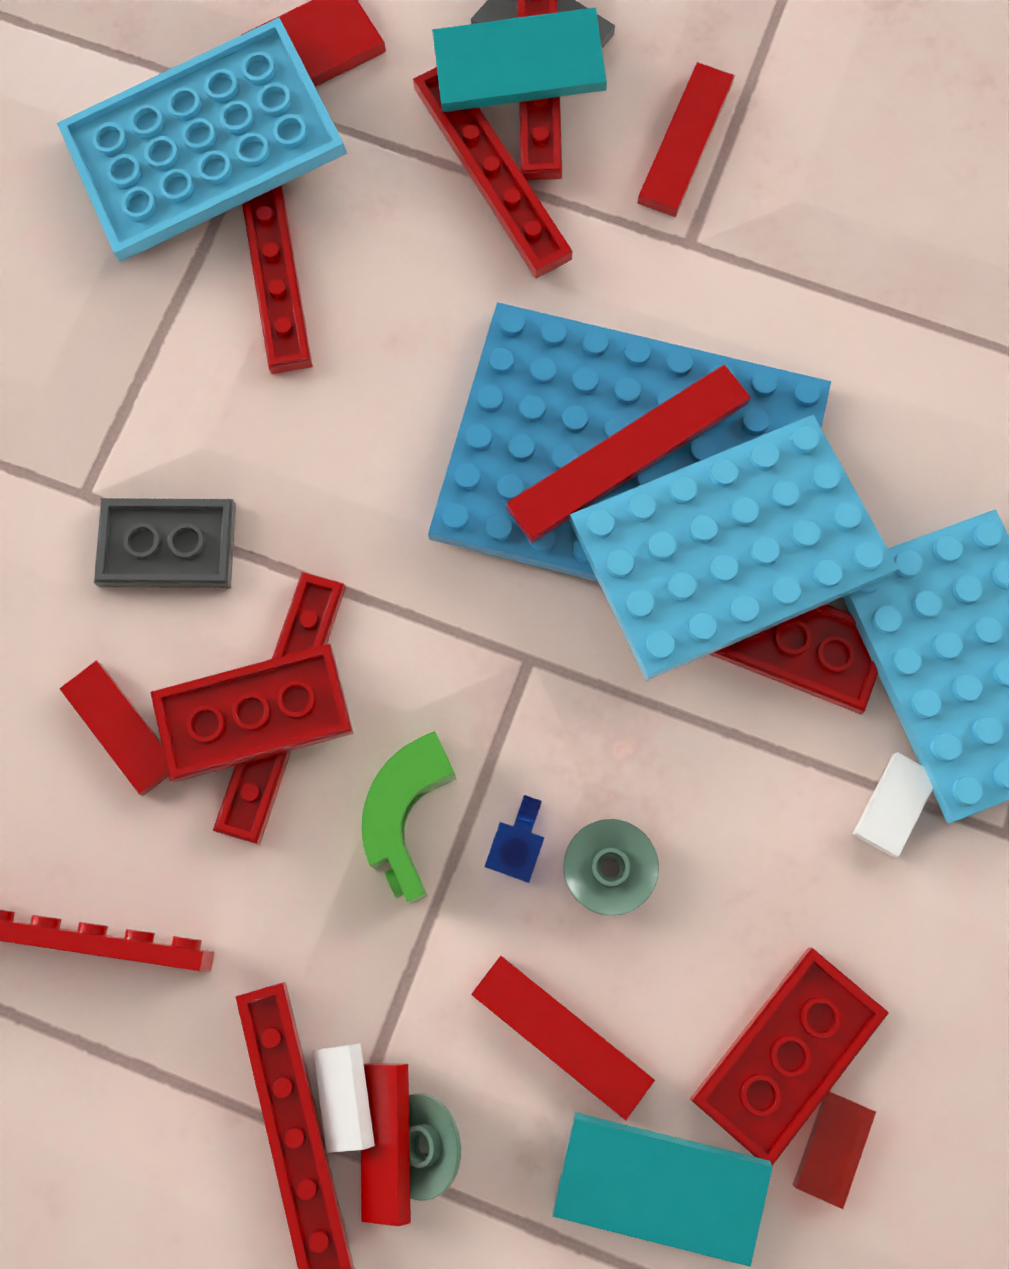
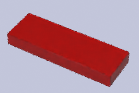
M96 660L59 688L139 795H146L168 777L160 739L100 662Z
M366 1063L363 1065L375 1146L361 1150V1222L403 1226L411 1223L408 1064Z

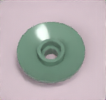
M603 819L583 827L572 838L564 856L563 871L568 889L582 906L601 915L616 916L637 909L650 897L658 880L659 862L652 842L642 830L626 821ZM611 859L617 863L618 873L616 876L607 877L602 873L601 864L604 860Z
M410 1094V1199L426 1201L442 1195L455 1180L461 1160V1141L456 1122L450 1111L441 1101L428 1094Z

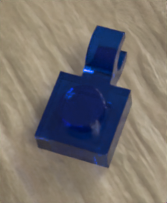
M524 795L514 826L502 822L499 823L484 867L528 883L530 882L545 838L532 833L542 804L541 800Z

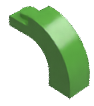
M435 731L405 745L384 764L370 786L362 814V840L369 865L376 869L390 862L392 869L385 872L388 883L396 898L404 895L406 901L410 904L428 895L406 847L405 825L407 817L421 797L456 780L454 770Z

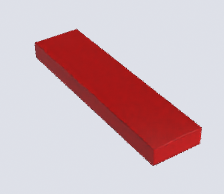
M699 62L696 63L639 193L637 204L673 217L677 216L733 85L735 75Z
M501 955L471 993L474 998L625 1121L655 1081L654 1078Z

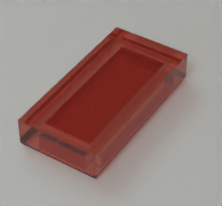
M829 1091L820 1104L792 1186L844 1209L876 1111Z

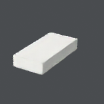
M898 752L893 754L852 835L893 858L899 857L933 789L924 766Z
M361 1043L314 1050L326 1153L364 1150L375 1146Z

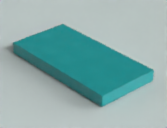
M596 7L432 29L442 112L606 91L607 80Z
M575 1112L552 1217L751 1267L773 1167L769 1160Z

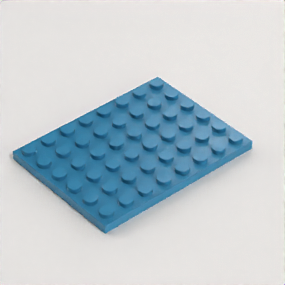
M497 302L428 532L429 540L598 582L569 520L531 543L506 509V502L724 364L751 396L748 405L594 504L808 416L814 415L818 424L822 427L831 381Z

